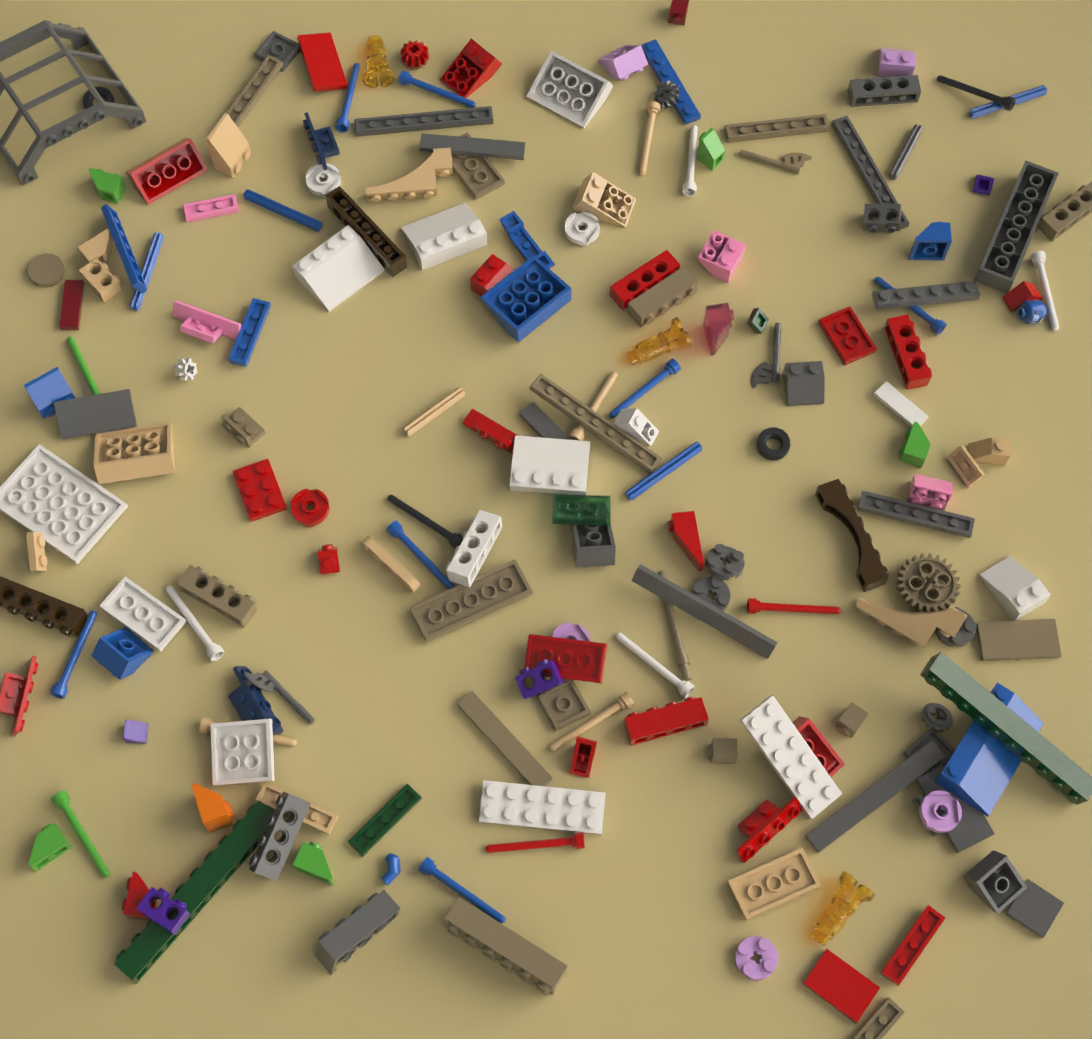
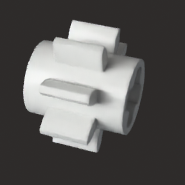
M191 358L178 359V363L173 366L175 370L174 375L180 376V381L193 380V376L197 373V364L192 363Z

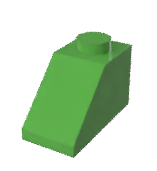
M56 823L46 825L36 835L29 860V865L35 872L72 848Z
M303 842L293 863L294 869L333 886L334 880L321 846L313 842L309 844Z

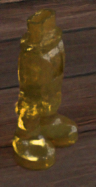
M371 35L366 43V69L368 71L364 72L362 80L366 86L376 88L378 87L376 72L380 71V85L387 87L394 82L395 75L392 70L388 69L389 65L386 60L384 41L380 35Z
M675 317L671 320L668 330L642 340L636 346H633L632 350L626 352V355L632 365L638 362L641 364L643 361L653 360L664 353H670L678 348L692 347V340L688 332L684 331L680 319ZM677 337L675 340L668 342V340Z
M842 871L839 876L840 887L837 893L832 896L831 902L818 917L817 923L814 925L815 930L810 935L822 946H825L828 940H832L843 929L849 917L855 913V909L862 902H870L875 897V894L869 888L860 884L847 902L845 898L855 888L858 881L845 871Z

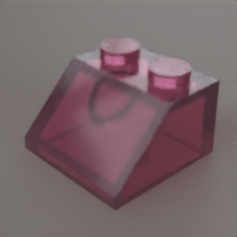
M728 303L706 306L703 327L711 356L716 354L728 338L729 330L732 329L731 321L734 320V313L729 308Z

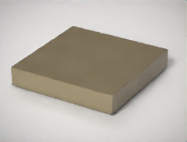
M567 680L563 684L537 695V700L555 732L591 714L589 707L573 680Z

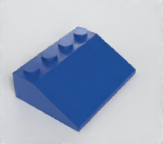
M533 255L480 298L505 331L519 343L571 301V287Z

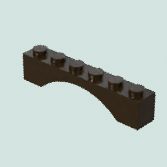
M839 479L819 485L815 495L822 509L839 519L854 538L859 556L856 577L863 591L866 592L885 585L889 578L888 569L882 565L880 554L877 549H874L872 538L869 533H866L863 520L860 516L858 517L855 511L854 502L849 500L845 485L841 484Z

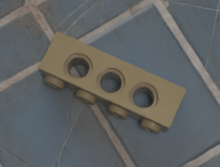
M1092 181L1086 186L1082 185L1077 190V193L1074 195L1070 194L1062 204H1056L1050 213L1046 212L1040 217L1038 229L1052 242L1092 213Z
M189 565L176 583L181 592L245 628L257 611L255 600L247 594L243 596L234 586L224 585L221 579L216 576L211 577L207 575V572L199 566L195 568ZM201 583H207L205 587L198 588ZM218 592L223 593L220 597H214ZM233 602H239L235 607L230 606Z

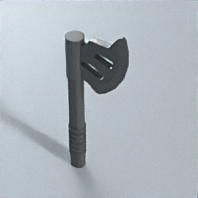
M775 323L773 365L763 362L754 370L751 379L752 388H755L759 383L767 384L771 380L773 383L779 382L781 323ZM764 369V370L770 371V372H772V373H767V372H764V371H762V370Z
M267 670L262 674L256 673L252 675L248 672L244 673L246 678L258 688L268 692H273L274 688L309 724L314 723L315 719Z

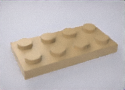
M803 848L727 882L745 921L821 887Z

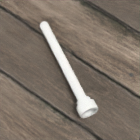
M692 125L690 130L687 181L683 184L682 188L683 195L688 197L696 195L697 189L694 183L698 129L696 125Z
M1037 251L1032 253L1030 257L1032 264L1038 270L1051 328L1057 331L1059 324L1044 267L1046 256L1045 252Z
M167 586L166 592L207 647V656L211 661L220 659L225 653L222 647L212 642L172 586Z
M622 633L616 634L618 641L675 685L683 698L686 699L695 688L693 684L689 681H681Z

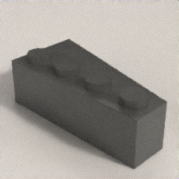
M385 890L379 894L375 892L368 898V903L363 907L361 905L357 906L351 912L352 915L349 918H342L336 923L335 929L331 932H324L318 938L315 957L331 975L337 970L336 965L341 960L347 962L356 951L357 946L359 948L365 946L372 938L371 934L373 932L377 935L398 916L400 907Z

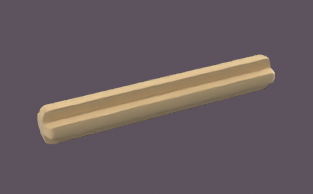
M461 387L455 389L404 426V433L407 436H411L465 397L464 390Z

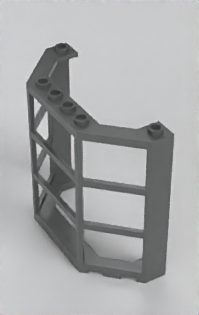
M44 20L0 42V62L50 37L54 39L61 51L7 78H4L0 72V96L5 89L18 108V111L0 139V152L22 185L38 178L34 167L46 148L55 145L67 137H71L73 134L88 128L96 122L102 121L108 116L127 119L131 130L146 122L143 110L83 27L73 28L68 24H52L51 21ZM60 38L70 39L75 50L88 45L94 54L67 49ZM66 56L80 77L23 105L9 84ZM73 56L100 61L112 79L85 75ZM84 82L98 103L41 132L27 110ZM91 82L117 86L130 105L104 102ZM23 115L36 134V138L19 166H17L4 145Z

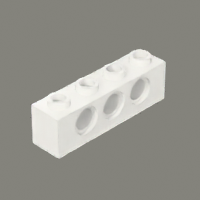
M479 510L477 516L473 517L471 527L468 531H465L461 545L456 547L452 561H449L446 566L449 581L471 587L503 527L501 516Z

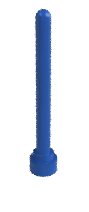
M359 63L353 65L342 113L335 123V129L339 132H347L349 128L348 114L360 69Z
M402 70L399 75V84L404 86L411 84L468 107L474 108L476 106L475 101L412 78V75L407 71Z
M880 277L874 279L875 283L884 290L895 289ZM918 306L907 307L930 324V328H932L936 335L942 333L947 326V323L943 320L934 319Z
M673 358L670 359L666 366H664V370L609 413V417L615 418L619 415L621 409L628 408L665 377L678 373L681 370L679 363Z
M397 520L387 527L386 532L391 537L398 538L447 589L455 587L439 568L403 533V526Z
M90 611L59 682H56L49 692L56 698L65 699L68 692L66 684L97 617L96 611Z
M426 857L418 869L419 872L424 875L434 876L501 924L505 922V916L437 869V865L434 864L435 861Z

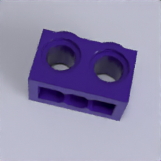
M548 659L538 662V667L532 670L530 667L519 671L520 675L516 676L515 679L524 699H529L564 683L555 661L549 662ZM545 669H549L552 672L549 680L544 678L543 673ZM527 677H531L534 681L531 688L526 685Z
M151 887L136 909L173 935H176L190 915L186 909L187 905L179 899H176L174 902L168 898L170 894L164 889L159 888L156 890ZM161 899L159 907L151 908L154 900ZM177 910L178 916L173 920H169L170 912Z

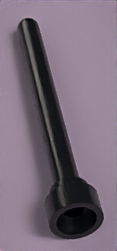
M942 75L937 77V81L999 103L1007 111H1011L1016 101L1014 97L1005 96L1003 98Z
M394 495L387 497L390 503L447 538L455 549L461 545L463 541L462 534L451 533Z

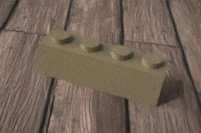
M684 266L629 302L627 313L640 327L645 324L648 325L657 316L664 315L672 306L679 305L687 296L694 295L697 291L698 279Z

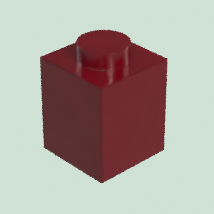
M672 0L668 23L685 26L689 0Z

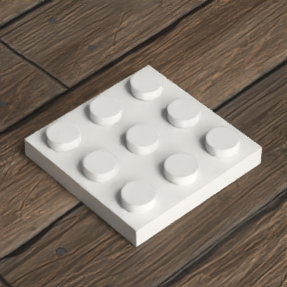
M272 719L211 724L213 786L275 781Z

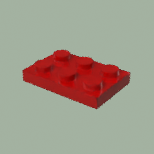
M269 459L232 471L251 522L287 510Z

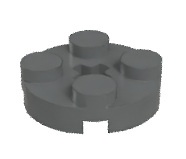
M717 544L715 548L711 549L707 553L705 566L709 568V573L721 580H729L730 577L734 576L735 578L739 577L745 565L744 554L741 551L723 544Z
M715 577L700 579L694 584L692 594L722 611L728 606L731 597L727 584ZM708 592L715 594L714 600L706 598Z
M955 607L967 615L960 627V631L957 632L955 637L950 635L948 638L939 632L940 629L936 627V635L947 646L963 647L974 637L976 623L967 612Z

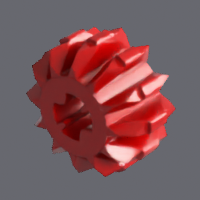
M417 39L415 42L409 40L408 44L404 43L403 48H401V61L405 63L406 67L411 66L412 69L414 67L420 69L421 65H426L429 59V52L423 42L418 43Z

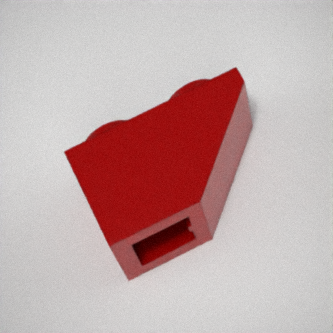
M132 872V877L128 878L126 886L128 895L122 903L123 914L127 918L149 920L148 917L141 914L136 908L150 889L137 872ZM157 899L152 902L151 908L156 907Z

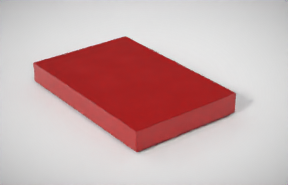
M851 306L818 320V324L844 366L877 351L876 346Z
M828 949L825 950L803 983L804 986L854 1023L859 1021L880 989L878 985Z

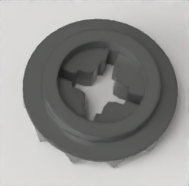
M669 80L662 82L660 86H657V91L654 93V101L658 102L661 108L672 107L679 97L678 86ZM665 91L669 92V93L666 94V96H667L666 98L663 97V95L665 94Z
M929 703L921 711L922 721L926 722V727L931 726L933 731L938 729L940 732H943L945 729L948 730L953 723L950 711L941 704ZM936 713H937V718H938L939 721H936V720H935L934 715H935Z

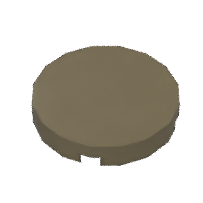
M45 253L33 258L28 265L27 271L30 280L37 286L51 287L64 277L65 268L58 256Z

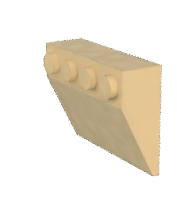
M171 422L96 433L93 466L98 484L175 473Z

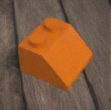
M196 783L191 784L202 822L209 833L233 825L231 818H234L235 815L228 800L224 801L220 794Z

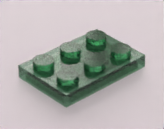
M553 494L552 524L610 526V496Z

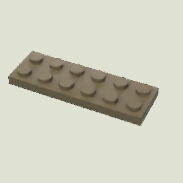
M516 559L475 577L470 588L459 584L411 606L410 611L426 643L526 598L532 595L533 591Z

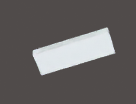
M887 381L874 392V397L911 428L914 421L918 422L921 426L929 417Z

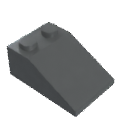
M608 511L570 513L576 567L615 565L616 546Z

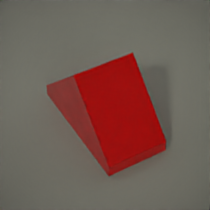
M1022 281L1004 295L1002 299L1009 310L1014 312L1019 309L1024 301H1041L1043 297L1035 284Z
M577 736L569 771L570 774L589 778L597 741Z

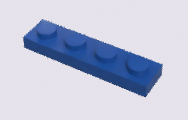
M252 299L228 358L229 363L247 367L271 308L270 302Z

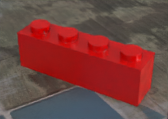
M693 696L686 698L681 703L670 702L662 708L651 707L646 712L640 714L638 712L630 713L624 718V727L630 746L706 726L709 718L702 697L696 698Z

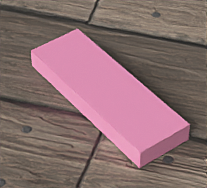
M235 194L183 204L186 222L239 212Z

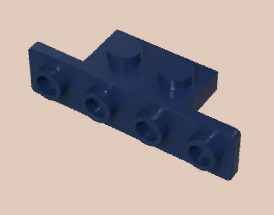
M306 112L304 113L305 120H303L305 130H309L307 131L308 139L310 142L313 141L311 145L313 152L317 153L318 165H322L325 171L327 170L325 158L339 155V148L330 126L314 130L309 114Z
M235 666L233 670L241 685L228 698L242 721L272 719L273 734H281L284 731L281 727V722L271 710V705L263 696L262 689L252 684L244 675L245 672L252 674L251 670L246 666Z

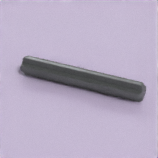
M914 125L889 172L890 178L894 180L898 178L922 133L923 127L921 125Z

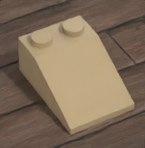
M224 113L207 137V143L215 171L233 178L236 173L240 172L244 161L249 159L251 151L246 138L230 116Z

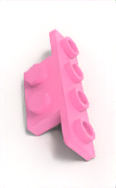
M177 300L173 303V317L185 321L180 327V332L210 343H214L221 335L236 340L241 329L240 323Z

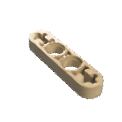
M368 536L361 542L363 548L410 592L414 593L421 586L418 580L373 538Z

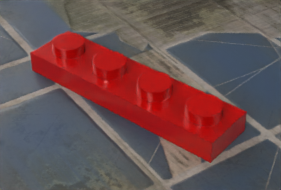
M927 905L880 974L898 987L946 917Z

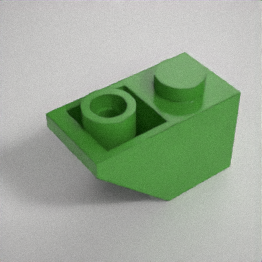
M710 128L707 132H703L699 137L697 160L713 171L724 160L725 148L714 129Z
M89 168L88 171L101 199L118 204L126 188L123 177L118 174L104 172L101 169Z
M914 421L912 428H907L905 438H908L907 442H903L899 453L902 456L900 461L922 468L931 444L919 423Z

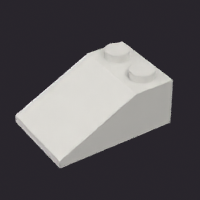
M1011 556L979 574L981 580L1012 620H1018L1043 605L1051 595L1036 576Z

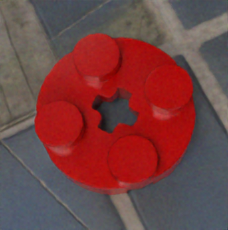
M303 489L292 498V515L298 523L310 528L320 524L330 512L327 496L318 489ZM314 504L315 506L313 510L308 511L306 510V505Z

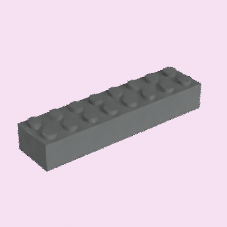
M1025 160L974 281L1005 293L1009 292L1055 184L1058 172Z

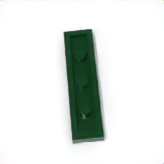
M406 784L348 843L364 857L422 800V797L409 784Z

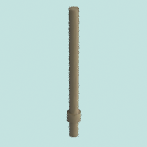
M665 570L658 572L659 575L667 579ZM664 600L678 655L676 658L678 667H681L683 680L689 681L691 680L688 667L690 662L685 654L674 605Z

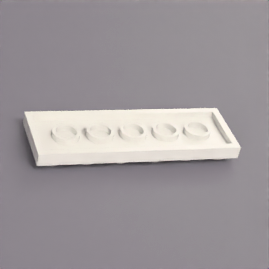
M773 695L768 696L740 719L744 728L793 797L799 800L801 808L809 819H813L842 795V792Z
M483 780L479 822L602 835L606 793Z

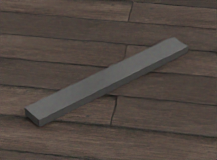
M492 106L359 118L354 119L356 137L493 124Z
M844 116L833 120L831 123L833 129L876 204H898L849 117ZM903 211L900 230L909 227L910 224Z
M641 564L631 580L767 659L778 643Z
M932 740L805 836L817 853L821 852L946 757L945 754Z

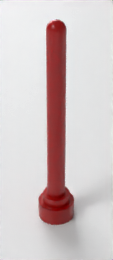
M748 598L747 614H756L760 610L819 614L841 613L840 607L761 603L756 598Z
M576 832L575 835L567 838L487 845L485 850L487 853L561 846L585 849L584 833Z

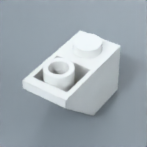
M637 408L621 409L614 422L615 426L647 446L652 445L659 432Z

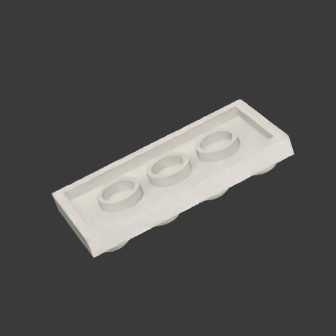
M126 576L100 604L102 610L160 652L186 623L182 616Z

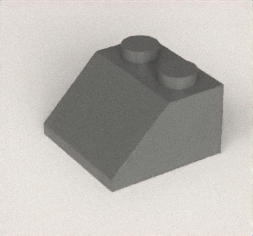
M822 361L785 363L782 375L787 406L824 404L825 376Z
M994 850L963 876L972 891L996 914L1000 913L1028 888L1007 855Z

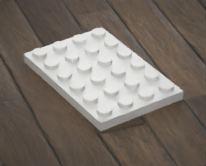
M40 444L0 486V511L30 532L43 533L47 544L76 564L84 558L128 507L121 499Z

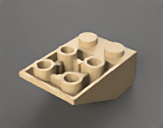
M592 172L582 181L572 208L579 213H582V211L590 212L599 221L625 228L636 198Z

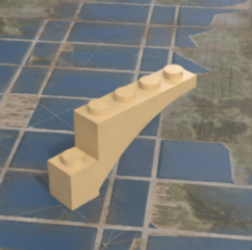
M451 148L433 149L432 155L422 165L400 179L379 186L365 187L367 201L379 202L383 199L395 201L398 198L415 199L422 196L424 198H431L437 195L436 175L446 177L449 174H453Z
M862 597L856 604L860 613L865 616L872 615L876 618L875 621L884 627L887 624L893 628L892 632L901 637L903 635L910 638L909 642L917 647L921 645L925 647L936 627L940 629L939 632L948 638L950 635L955 637L967 617L965 613L951 605L944 610L912 613L887 609L873 604Z

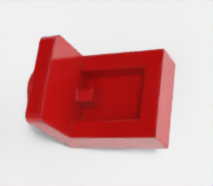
M333 544L322 545V549H318L320 574L340 572L338 547H333Z

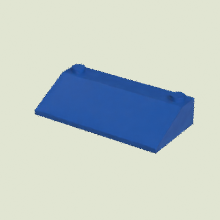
M997 682L990 693L1039 732L1044 723L1014 692ZM973 721L934 783L988 817L1021 763V760L1015 753L1006 749L1004 744L997 738L989 735L986 729Z

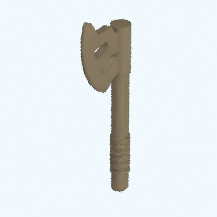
M742 149L739 152V155L798 174L805 161L812 159L807 154L795 152L784 155L783 159L785 162H781Z

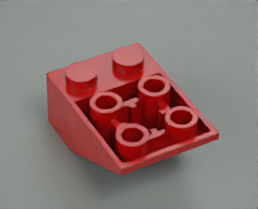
M471 38L440 80L459 96L467 98L492 78L502 63Z

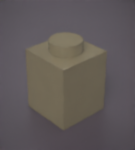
M851 702L835 727L844 736L852 738L869 713Z
M713 738L711 745L708 744L707 755L711 757V763L736 764L738 759L737 739Z

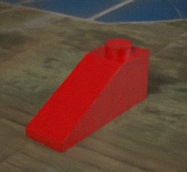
M695 511L672 513L671 519L668 521L669 532H672L673 539L696 569L702 571L704 560Z

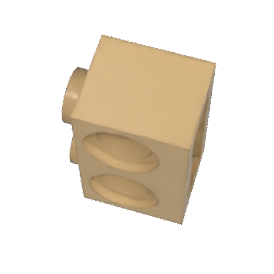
M95 258L79 269V272L85 283L105 303L122 291L119 285L121 281L116 274L112 275L109 272L110 269L105 262L101 263Z

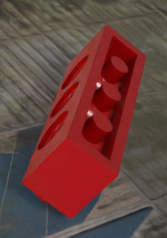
M665 250L611 285L609 296L623 311L628 307L629 302L678 271L680 263L668 250Z
M908 314L887 318L884 329L906 390L928 386L932 378V371L926 364V355L921 350L920 338L915 334L914 322L910 320Z

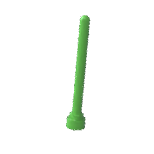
M68 337L69 347L92 395L102 394L99 392L74 338Z
M65 790L56 793L51 798L54 806L63 810L102 877H108L110 875L108 868L69 805V795Z

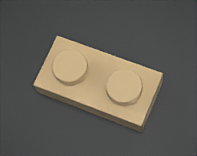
M960 445L947 456L968 487L973 486L985 476L964 445Z
M27 532L30 571L45 572L47 571V558L44 550L45 538L43 533Z

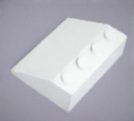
M550 51L526 97L585 128L607 99L613 85L597 74Z
M466 202L401 227L422 270L487 246V232L480 219Z
M349 225L293 265L295 278L329 312L385 271L362 238Z
M515 435L510 491L586 497L590 441Z

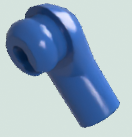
M393 853L386 856L385 861L388 865V871L381 877V880L387 886L401 871L400 859Z

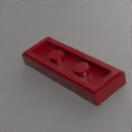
M65 280L59 326L61 330H79L84 292L83 280Z

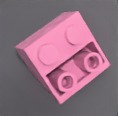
M713 230L700 252L698 260L712 276L728 283L744 256L746 244Z
M914 474L910 482L907 502L944 510L953 494L952 482Z

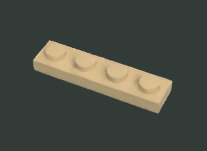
M264 782L255 800L256 802L260 800L268 808L275 810L276 799L284 790ZM311 803L302 823L330 835L339 816ZM286 811L284 815L290 817V811Z

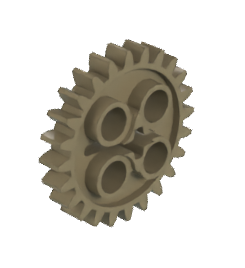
M921 553L919 558L914 555L912 560L907 559L906 564H902L901 570L897 574L899 577L896 583L900 584L897 590L902 591L899 597H906L904 604L912 603L910 609L915 606L918 607V613L921 609H924L925 612H929V610L933 612L937 611V609L944 610L945 607L949 608L951 603H955V597H958L960 593L957 590L961 587L960 584H957L960 577H954L957 570H950L953 564L946 565V559L939 561V555L934 559L931 553H929L927 558ZM921 569H926L929 573H924ZM937 571L938 574L935 576L932 583L928 586L922 596H919L918 594L922 591L925 584L929 581L933 573ZM938 580H943L945 585L940 584ZM911 583L917 584L919 588L913 587ZM927 594L934 595L935 599L929 598Z

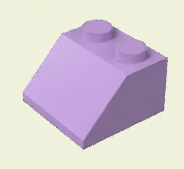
M626 44L598 59L613 79H620V81L627 79L629 74L633 72L638 73L642 71L643 67L648 65L641 45Z
M879 47L877 77L913 75L916 53L911 50Z

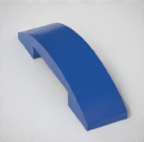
M515 211L499 219L507 236L526 261L534 255L549 269L555 266V263L546 251L542 252L526 231L523 221Z

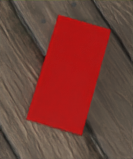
M331 32L298 35L297 40L313 91L347 89V81Z
M529 634L524 669L530 667L532 670L538 667V662L548 659L549 662L555 661L562 679L602 684L607 644ZM545 669L543 675L551 677L552 672L549 669Z

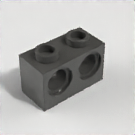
M865 204L864 231L872 233L877 231L889 233L900 231L901 204Z

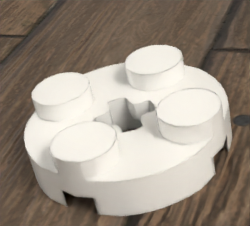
M326 163L327 170L325 171L322 165L316 164L306 173V186L308 190L322 198H326V194L341 185L338 169ZM320 178H327L325 182H320Z
M590 212L572 213L565 221V236L575 244L586 247L599 236V221ZM585 226V230L583 231L579 230L578 228Z

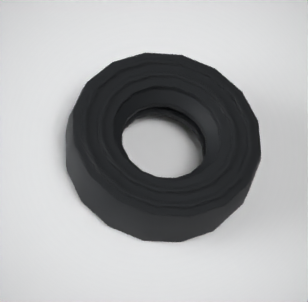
M100 86L94 87L99 95L105 99V102L115 103L114 96L110 90ZM89 90L83 96V106L85 109L93 106L92 101L95 99Z
M777 427L764 429L757 439V450L760 455L768 460L784 458L791 446L788 434ZM771 438L778 439L781 443L780 448L776 450L770 449L766 444L767 440Z

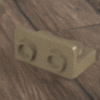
M240 407L228 417L225 414L221 416L223 420L222 425L229 433L232 431L237 441L241 444L245 443L248 447H251L266 434L265 430Z

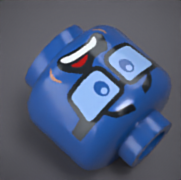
M1026 300L1018 309V316L1025 324L1040 323L1047 315V308L1040 300Z

